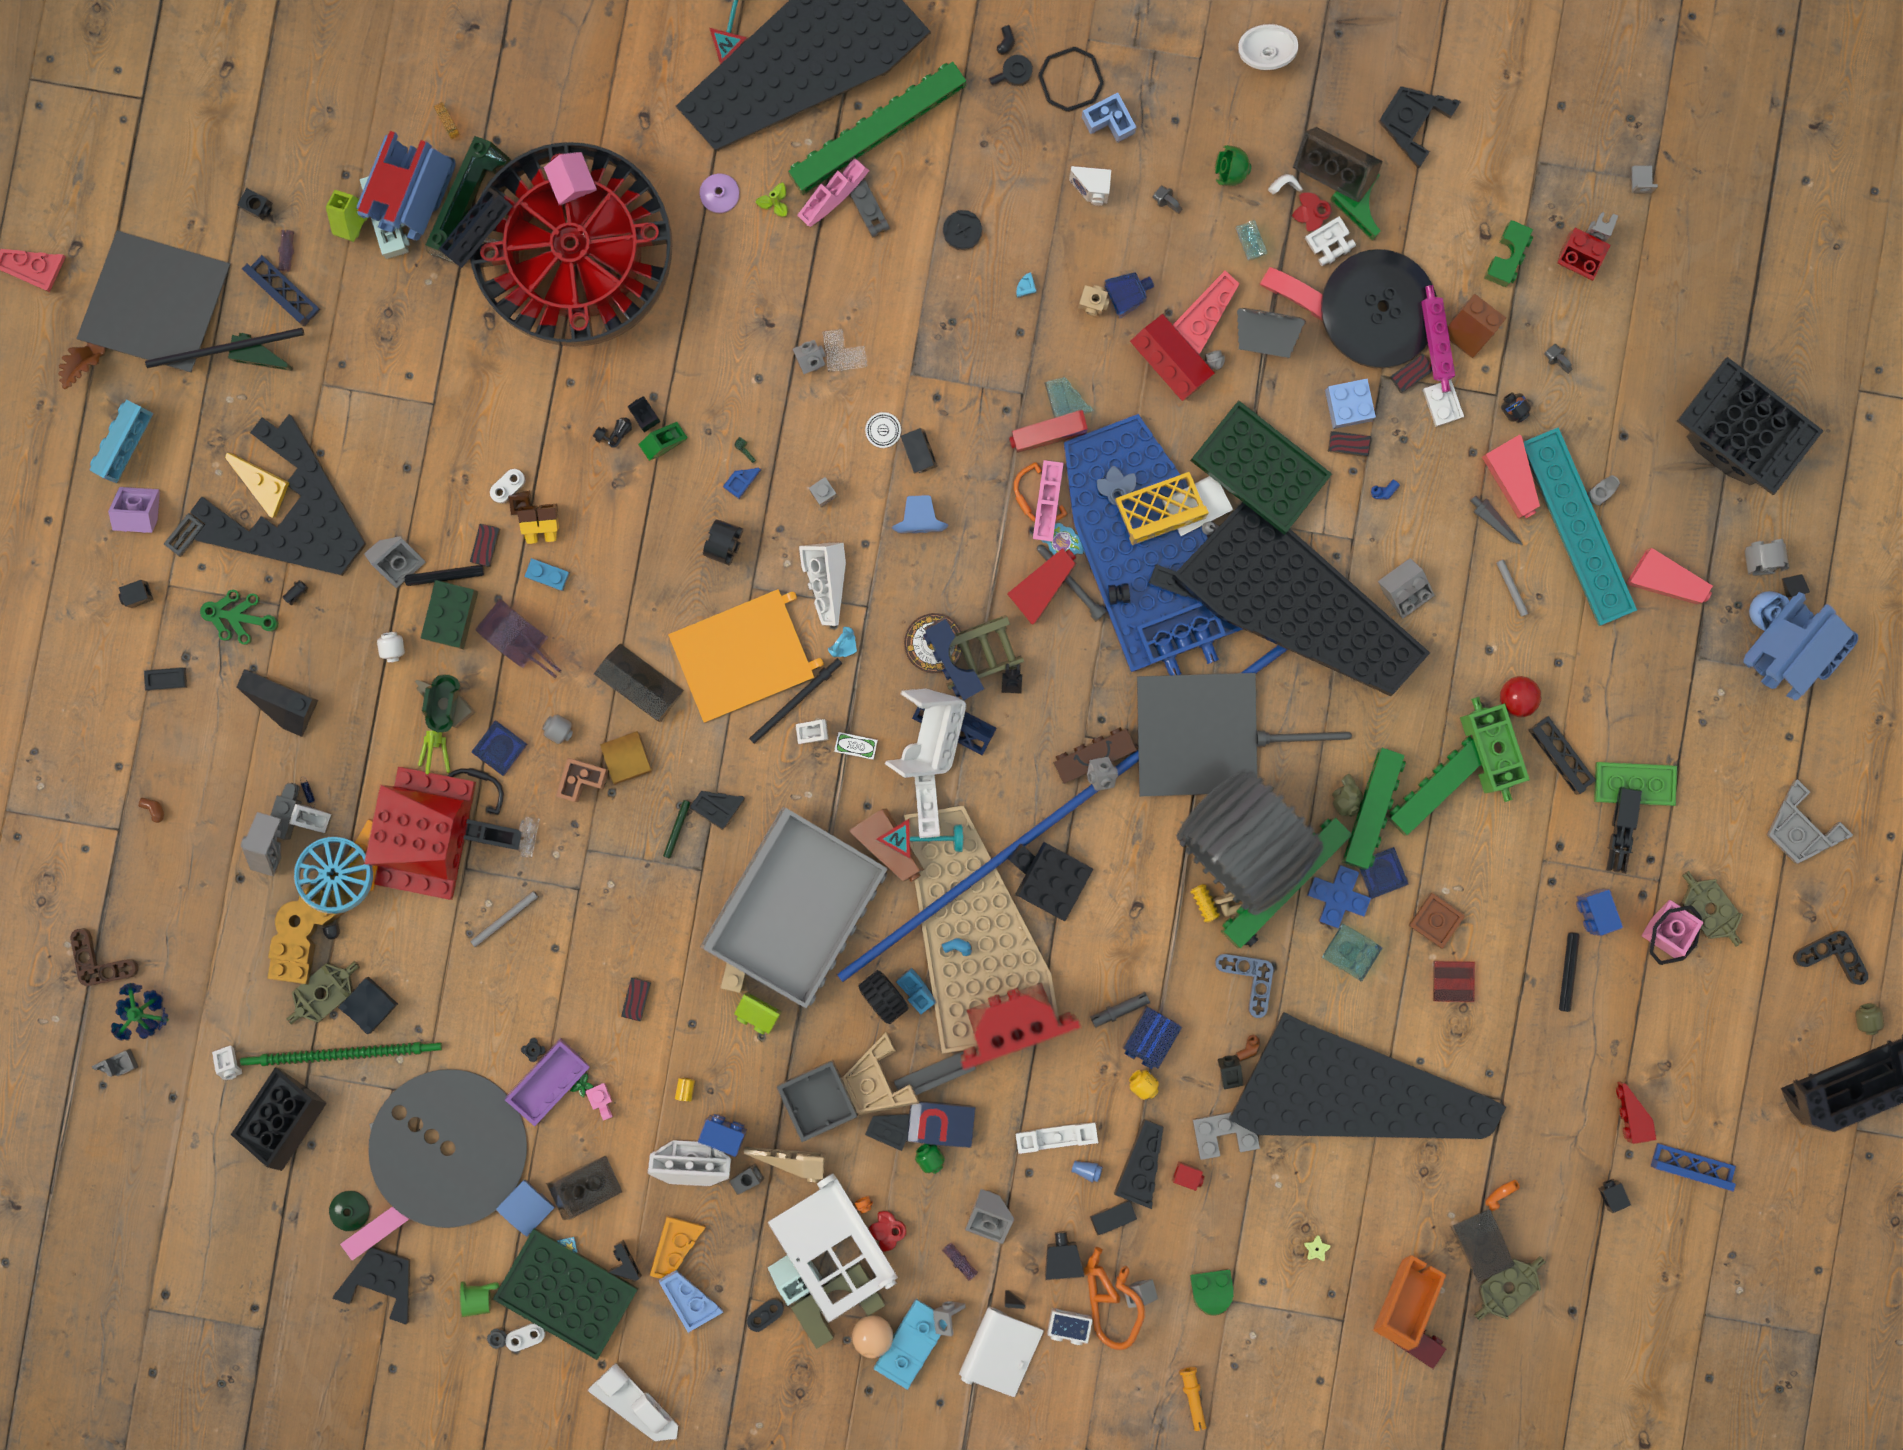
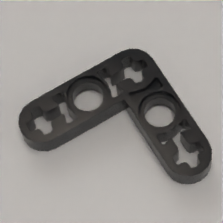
M1844 931L1831 932L1798 949L1793 955L1796 965L1808 967L1835 953L1847 979L1852 984L1862 985L1868 980V972L1849 935ZM1837 935L1843 937L1841 940L1842 944L1834 943L1831 945L1829 943L1836 941ZM1820 943L1826 946V952L1822 955L1816 950ZM1850 952L1853 955V961L1847 964L1844 961V955ZM1812 953L1814 955L1807 957L1806 962L1800 961L1801 954L1808 955ZM1855 966L1854 968L1856 972L1862 973V975L1859 976L1860 980L1854 979L1856 973L1854 969H1848L1849 967Z

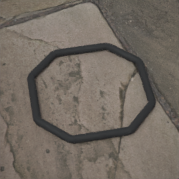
M1071 47L1047 56L1038 74L1047 102L1064 111H1072L1094 103L1104 84L1094 55L1078 47ZM1077 51L1092 59L1100 84L1091 100L1067 108L1050 99L1042 75L1050 59Z
M1693 906L1668 909L1654 924L1649 952L1658 964L1663 965L1683 961L1697 946L1700 929L1695 936L1694 943L1690 946L1685 956L1661 961L1654 953L1657 927L1670 913L1690 909L1702 921L1701 915Z

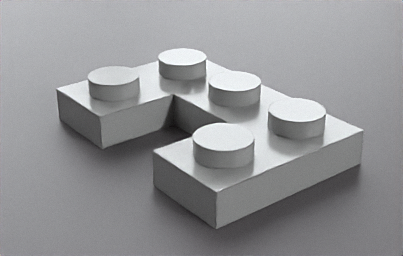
M1232 1112L1192 1119L1200 1160L1220 1156L1217 1136L1236 1133L1239 1152L1260 1149L1258 1136L1228 1120Z

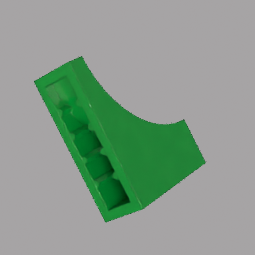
M1365 162L1332 195L1330 200L1373 241L1381 230L1377 227L1371 216L1369 197L1371 189L1380 174L1376 166Z

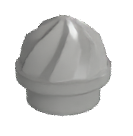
M1221 350L1206 354L1207 359L1205 362L1211 369L1219 370L1224 365L1225 355H1222Z

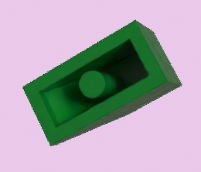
M675 422L649 433L638 445L648 460L651 461L664 455L688 437L678 422Z

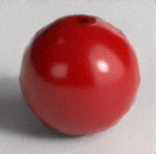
M1524 676L1510 678L1500 691V703L1506 705L1507 712L1510 715L1519 718L1532 715L1539 708L1542 700L1538 684L1531 678Z

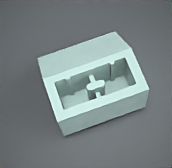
M788 1255L768 1267L773 1281L787 1305L810 1292ZM809 1261V1267L820 1282L823 1280L822 1276L813 1262Z

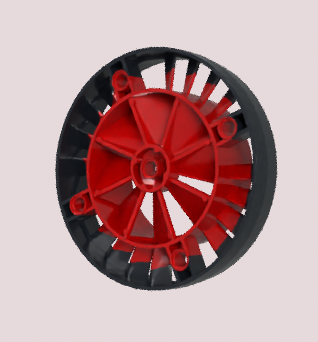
M564 142L544 145L510 161L490 180L483 190L481 196L490 187L505 198L513 207L507 213L509 215L508 219L503 218L493 230L504 233L503 241L482 243L470 258L471 267L477 284L489 304L506 322L520 332L534 339L560 346L579 347L600 344L612 340L633 328L650 312L658 301L665 287L672 260L673 246L669 218L658 192L649 179L634 164L621 155L586 143ZM581 152L584 159L593 160L590 174L597 190L565 203L567 222L565 223L562 205H559L550 181L545 180L540 165L551 162L560 154ZM607 164L616 167L607 186L600 184ZM523 174L527 175L534 186L530 190L520 178ZM630 175L636 181L619 198L615 192L627 176ZM509 189L519 200L515 203L503 192ZM647 191L652 199L629 213L626 206ZM659 211L663 221L634 223L636 220ZM533 217H536L552 229L553 232L551 234L529 222ZM649 230L656 231L655 236L652 238H647L646 233ZM568 241H576L575 246L567 248L566 244ZM667 244L664 268L641 263V247ZM542 247L551 248V251L519 263V250ZM491 250H494L495 256L493 258H487V253ZM588 256H592L623 277L618 279ZM559 260L561 264L543 300L534 290ZM507 264L510 272L491 280H486L483 267ZM574 265L578 267L588 300L587 303L582 304L578 302ZM638 274L657 281L658 284L655 290L636 281ZM515 285H519L518 288L497 303L496 297ZM629 291L645 302L641 309L626 296ZM529 297L531 300L516 319L510 318ZM615 305L627 317L628 320L624 323H621L612 309ZM544 308L545 311L536 333L531 332L540 311ZM600 314L607 332L593 336L591 316ZM559 315L569 317L572 339L554 338ZM584 319L585 325L581 328L576 327V322Z

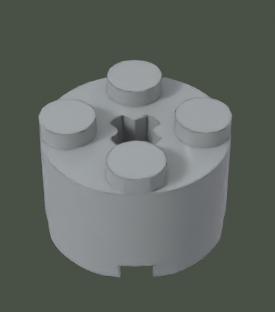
M1783 539L1773 540L1769 544H1764V541L1751 543L1752 546L1746 547V550H1744L1748 575L1774 574L1778 568H1781V572L1789 569L1787 549Z

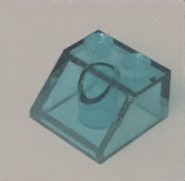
M1342 923L1322 958L1362 982L1383 948L1373 940Z

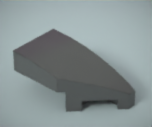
M130 1049L92 1066L94 1070L103 1071L110 1077L123 1075L138 1067Z

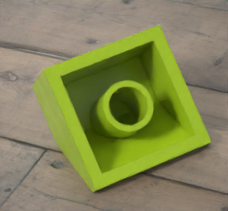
M747 992L743 995L734 1015L738 1016L736 1020L745 1025L747 1023L754 1025V1030L764 1035L765 1032L768 1034L771 1032L782 1011Z

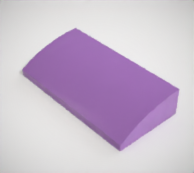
M560 1038L505 1097V1101L533 1126H536L590 1066Z

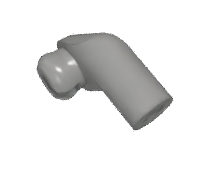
M1212 521L1205 522L1202 525V531L1205 535H1212L1219 526Z

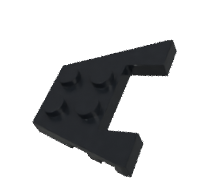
M1400 86L1380 118L1379 123L1415 166L1420 168L1430 151L1415 143L1413 138L1432 108L1451 118L1461 101L1446 99L1444 96H1434L1423 91Z
M372 1246L333 1295L332 1299L351 1304L358 1285L396 1298L389 1319L407 1325L409 1322L410 1259Z

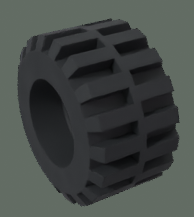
M876 970L858 985L861 994L869 1005L889 1025L909 1010L908 1004L902 995L879 970Z

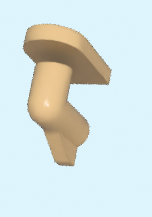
M1231 892L1214 898L1215 903L1220 904L1225 917L1236 916L1238 914L1236 910L1242 905L1238 904L1230 907L1228 901L1233 900L1235 897Z

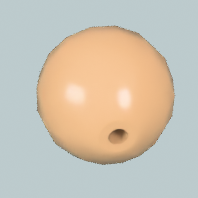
M869 1315L863 1317L855 1324L852 1332V1343L858 1353L867 1358H877L883 1356L891 1348L893 1330L888 1321L877 1315Z

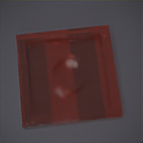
M1433 961V1001L1474 1002L1475 962Z

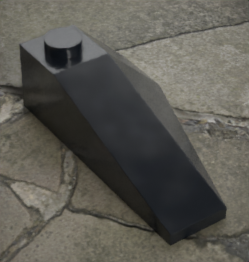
M244 669L237 688L281 728L303 737L318 700Z

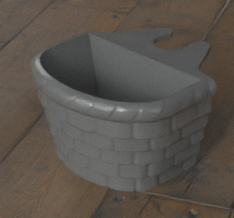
M1240 308L1237 310V329H1239L1238 349L1290 358L1306 321L1295 316Z

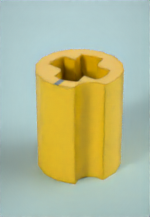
M678 1078L675 1099L691 1102L695 1080Z

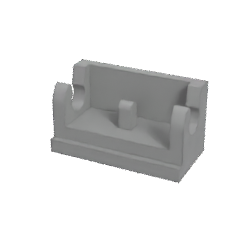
M1603 212L1598 216L1596 224L1593 221L1589 225L1586 233L1605 242L1613 232L1618 215L1613 214L1609 221L1605 223L1602 221L1604 217Z

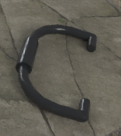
M473 768L457 769L448 775L449 777H454L464 773L468 776L493 782L498 789L499 798L496 809L488 808V812L499 815L504 792L496 778L490 776L489 773Z

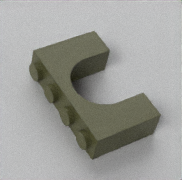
M860 1261L845 1270L856 1289L872 1280ZM841 1273L821 1285L826 1295L834 1290L853 1292ZM879 1290L860 1302L867 1316L884 1307L886 1303ZM811 1293L794 1301L791 1309L816 1349L834 1338L835 1334L825 1320L821 1309Z

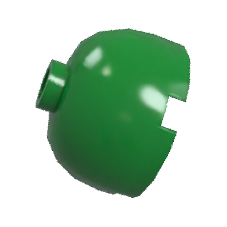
M1225 145L1223 148L1226 149L1224 152H1219L1216 160L1215 174L1219 173V179H1216L1219 185L1236 186L1241 184L1247 175L1250 174L1251 163L1247 153L1241 148Z

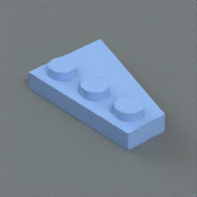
M677 1270L659 1279L661 1287L688 1333L723 1313L722 1308Z

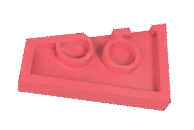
M1 249L0 271L50 292L66 256L62 254L54 255L41 252L33 253Z

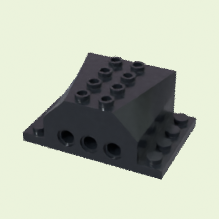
M1726 357L1677 419L1680 425L1690 431L1686 437L1697 453L1727 476L1747 485L1757 483L1771 495L1778 491L1823 432L1820 427L1729 357Z

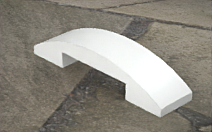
M935 774L915 776L920 838L940 836Z
M1093 1122L1016 1133L1018 1154L1050 1148L1098 1143L1096 1123Z

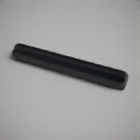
M482 565L410 574L405 575L404 579L407 586L434 583L435 580L442 582L484 575V567Z
M1572 932L1568 933L1559 1004V1010L1564 1012L1571 1011L1580 938L1578 933Z

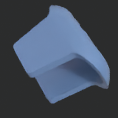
M923 495L907 497L904 520L891 528L897 533L902 534L942 532L949 525L935 518L931 496Z

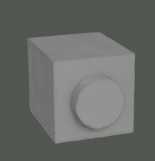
M826 477L809 487L811 494L820 507H823L837 497L836 492Z

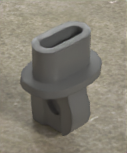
M1163 185L1160 186L1152 198L1158 202L1159 207L1167 205L1179 214L1182 208L1179 202L1172 197L1173 190L1171 188L1167 189Z
M1554 344L1544 353L1549 359L1548 363L1550 365L1557 363L1567 374L1572 371V364L1564 356L1566 349H1561L1557 344Z

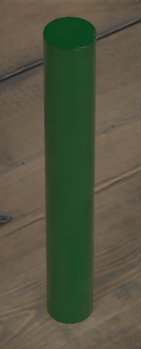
M683 800L663 854L666 858L670 859L691 804L689 801Z

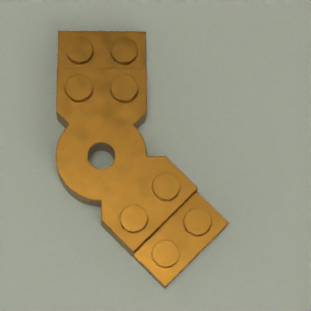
M335 871L333 875H330L333 880L338 876ZM309 885L307 888H305L303 890L305 895L312 891L317 885ZM339 885L342 904L345 905L351 902L353 898ZM326 887L319 891L311 901L320 905ZM334 888L330 893L326 907H337ZM300 895L298 901L284 904L278 910L275 917V927L278 934L271 939L268 956L271 961L267 979L309 985L315 951V943L310 937L315 933L318 925L328 926L345 912L327 914L310 907ZM299 917L300 924L296 927L294 920Z

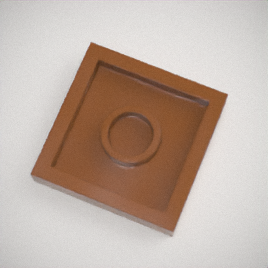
M1430 893L1408 926L1443 949L1465 915L1435 894Z

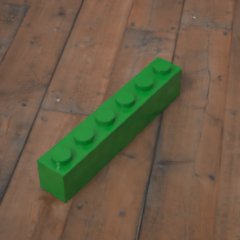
M1467 736L1461 742L1463 746L1458 751L1454 749L1447 756L1448 760L1444 764H1438L1432 770L1434 774L1429 779L1427 777L1422 779L1418 784L1419 788L1415 792L1410 791L1403 798L1405 802L1399 806L1397 804L1389 811L1391 815L1388 819L1404 836H1408L1481 765L1473 736Z
M1385 748L1378 749L1363 795L1364 799L1361 801L1351 832L1353 835L1349 838L1342 863L1362 870H1367L1373 866L1375 861L1373 853L1381 842L1379 834L1387 823L1386 812L1393 805L1394 799L1391 797L1393 791L1398 789L1400 780L1397 778L1399 772L1402 773L1406 761H1403L1405 755Z

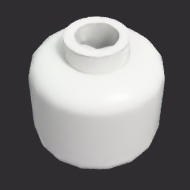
M397 632L383 633L377 640L380 658L387 659V662L399 661V657L405 654L403 638L397 635Z

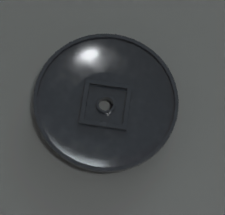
M1384 249L1367 250L1357 253L1343 261L1333 271L1324 287L1321 300V315L1326 333L1334 346L1344 356L1360 365L1372 368H1390L1401 365L1418 355L1428 344L1421 301L1427 299L1425 287L1433 284L1425 271L1405 255ZM1379 302H1384L1387 305L1386 312L1378 309Z

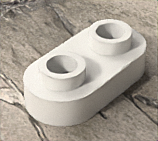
M517 469L509 470L491 487V498L497 503L507 502L509 495L516 494L524 486V474ZM517 476V481L511 482V477ZM499 489L503 490V494L501 496H497V491Z
M534 1323L520 1327L507 1335L505 1340L506 1346L511 1351H520L540 1343L545 1337L546 1330ZM531 1331H536L538 1336L533 1337ZM517 1338L519 1344H513L512 1339Z

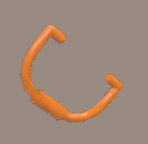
M1037 462L1020 471L1014 480L1015 499L1024 514L1034 522L1036 517L1031 513L1032 510L1023 495H1020L1019 481L1025 473L1034 468L1038 474L1042 472ZM1063 505L1058 507L1061 514L1056 516L1055 522L1067 516Z

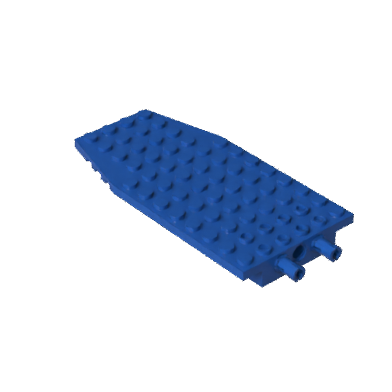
M1139 414L1064 442L1074 527L1130 672L1162 661L1165 663L1169 675H1181L1182 672L1175 659L1176 655L1196 647L1202 648L1207 664L1218 661L1219 658L1212 643L1217 639L1243 629L1216 617L1200 601L1189 597L1185 598L1148 584L1156 564L1177 572L1208 539L1207 535L1202 531V526L1180 536L1176 529L1132 545L1118 506L1111 504L1108 497L1102 495L1097 488V480L1106 479L1107 472L1112 466L1117 467L1123 474V477L1131 473L1135 474L1136 486L1132 491L1134 492L1179 476L1180 473L1175 468L1173 462L1168 458L1161 445L1158 444ZM1184 479L1179 481L1176 487L1183 490L1188 486ZM1165 486L1161 487L1158 494L1169 497L1172 489ZM1118 492L1114 493L1115 498L1121 496ZM1148 493L1142 494L1140 501L1151 505L1154 496ZM1156 497L1152 506L1164 510L1165 506L1162 503V499ZM1126 500L1123 504V507L1129 511H1132L1135 506V502ZM1137 504L1134 513L1145 517L1149 508ZM1150 510L1147 518L1152 521H1158L1162 514ZM1133 516L1130 520L1133 529L1141 527L1143 523L1142 520ZM1123 583H1128L1130 603L1118 602L1115 605H1110L1108 585L1121 586Z

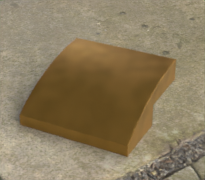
M638 731L600 744L614 785L652 771Z

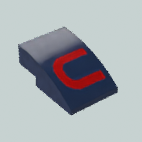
M919 1101L920 1104L910 1105L907 1141L943 1146L972 1147L975 1107Z

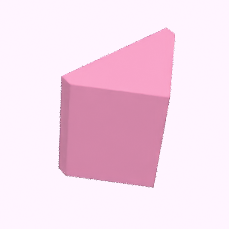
M581 152L560 154L544 167L559 205L597 190Z

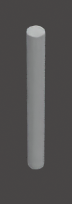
M534 891L472 939L470 941L474 947L478 946L537 899L538 895Z

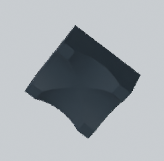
M366 977L338 1008L368 1035L377 1028L398 1003L370 977Z

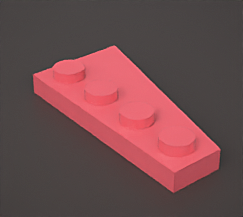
M1226 270L1173 324L1198 354L1201 353L1239 286V283Z

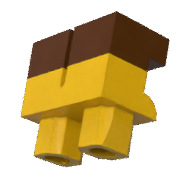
M557 504L539 505V507L538 505L519 507L517 513L521 534L525 535L527 544L538 542L537 533H544L545 542L557 540V531L559 529Z

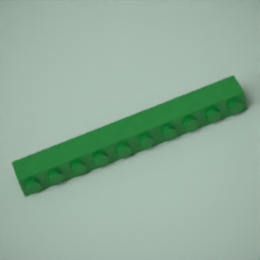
M951 62L950 64L945 63L938 68V72L933 75H926L917 86L911 85L905 90V94L900 97L898 95L893 97L884 108L882 106L878 107L872 112V116L867 119L865 117L860 119L855 127L845 129L839 134L840 137L834 141L833 139L827 141L822 149L812 151L806 156L807 159L801 163L800 161L794 163L788 172L801 194H806L833 176L837 171L848 166L853 158H860L965 88L966 79L955 63Z

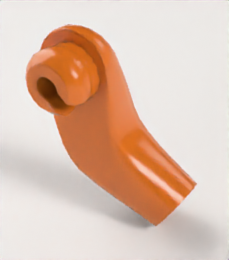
M1510 1181L1498 1187L1489 1195L1485 1205L1489 1206L1490 1211L1499 1209L1500 1204L1498 1201L1520 1188L1518 1181Z

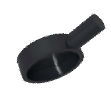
M1023 55L1010 56L1004 62L1003 72L989 78L990 84L994 85L1006 80L1013 86H1022L1032 76V64Z

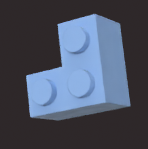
M1119 93L1092 105L1082 112V119L1090 134L1109 126L1117 143L1135 134L1136 125Z

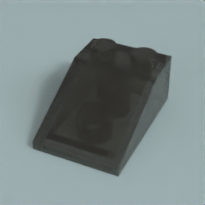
M607 1156L596 1159L546 1183L563 1220H570L622 1193V1189Z
M1490 1209L1450 1226L1478 1283L1515 1266Z

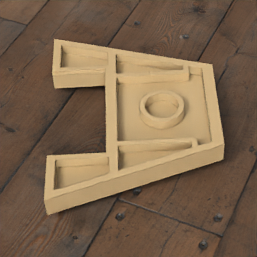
M885 1033L842 1077L855 1110L859 1115L920 1104L910 1084L893 1093L879 1062V1060L896 1052L888 1033Z

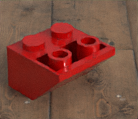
M1575 227L1569 233L1560 251L1557 264L1593 281L1611 245Z

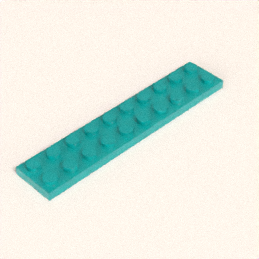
M1559 427L1524 441L1530 468L1598 626L1637 611Z

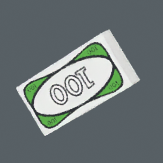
M838 732L834 752L874 760L878 740Z

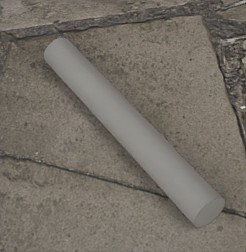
M1504 560L1496 562L1521 617L1529 614Z

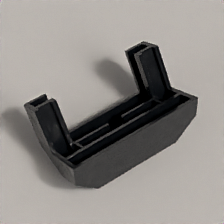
M1903 1035L1901 1039L1894 1042L1889 1040L1887 1044L1816 1074L1810 1073L1808 1077L1799 1081L1796 1079L1792 1084L1782 1087L1781 1091L1790 1111L1803 1125L1821 1131L1836 1132L1902 1104Z

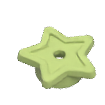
M1319 1235L1313 1241L1304 1243L1309 1251L1308 1260L1316 1257L1322 1261L1325 1260V1252L1330 1248V1245L1322 1243Z

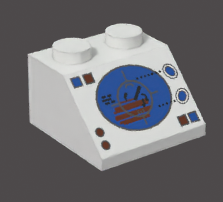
M1071 166L1069 181L1085 200L1091 202L1092 205L1098 206L1107 203L1111 170Z

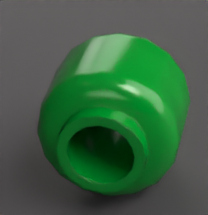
M923 1144L916 1150L915 1161L923 1172L935 1174L943 1168L942 1165L945 1157L936 1145Z

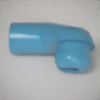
M955 938L941 944L945 953L952 950L961 952L963 956H969L972 953L970 943L960 938Z

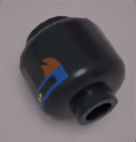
M1512 392L1503 398L1504 402L1501 405V410L1509 421L1520 423L1530 416L1531 405L1522 393L1514 394Z

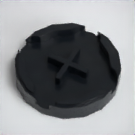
M959 210L950 214L943 225L945 241L956 250L965 251L973 248L982 237L980 220L974 213L967 210Z

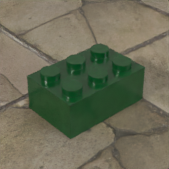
M435 580L421 639L464 650L478 591Z

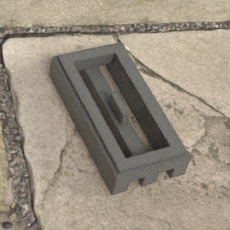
M188 513L165 541L164 545L181 557L193 543L195 537L204 527V524ZM190 520L193 521L190 524V526L184 531V533L180 536L177 542L172 546V542L176 539V537L180 534V532L184 529ZM198 525L196 529L192 532V534L188 537V539L184 542V544L180 547V549L177 550L178 547L182 544V542L186 539V537L190 534V532L195 528V526Z

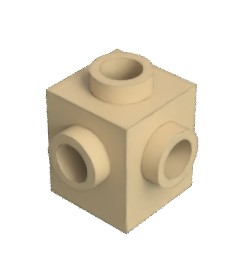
M1085 285L1078 308L1086 310L1085 313L1092 316L1101 315L1102 310H1107L1110 299L1106 298L1108 292L1104 291L1105 289L1100 286L1094 285L1090 287Z

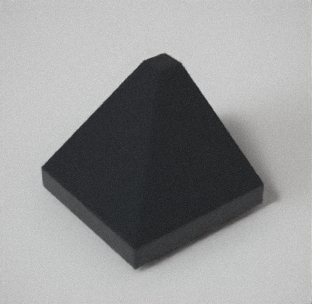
M1005 1290L1004 1304L1006 1308H1025V1301L1011 1291Z

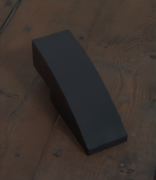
M467 819L468 825L464 839L519 850L523 830Z

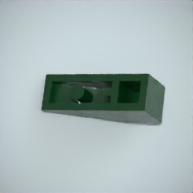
M239 333V336L232 335L231 342L250 339L251 335ZM262 345L229 351L228 359L233 362L288 371L293 369L292 366Z

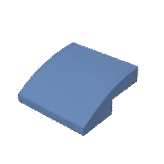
M523 1180L496 1210L517 1230L528 1237L532 1230L551 1213L555 1206L542 1193L539 1194L526 1180Z

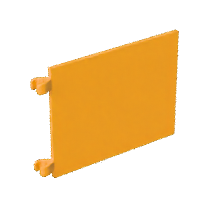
M779 589L668 634L704 723L815 678L812 670L822 667L824 662L821 658L808 662L785 606L786 603L797 599L795 592L781 596Z

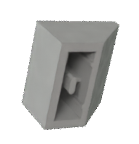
M1411 558L1378 581L1384 595L1402 619L1435 596L1423 569Z

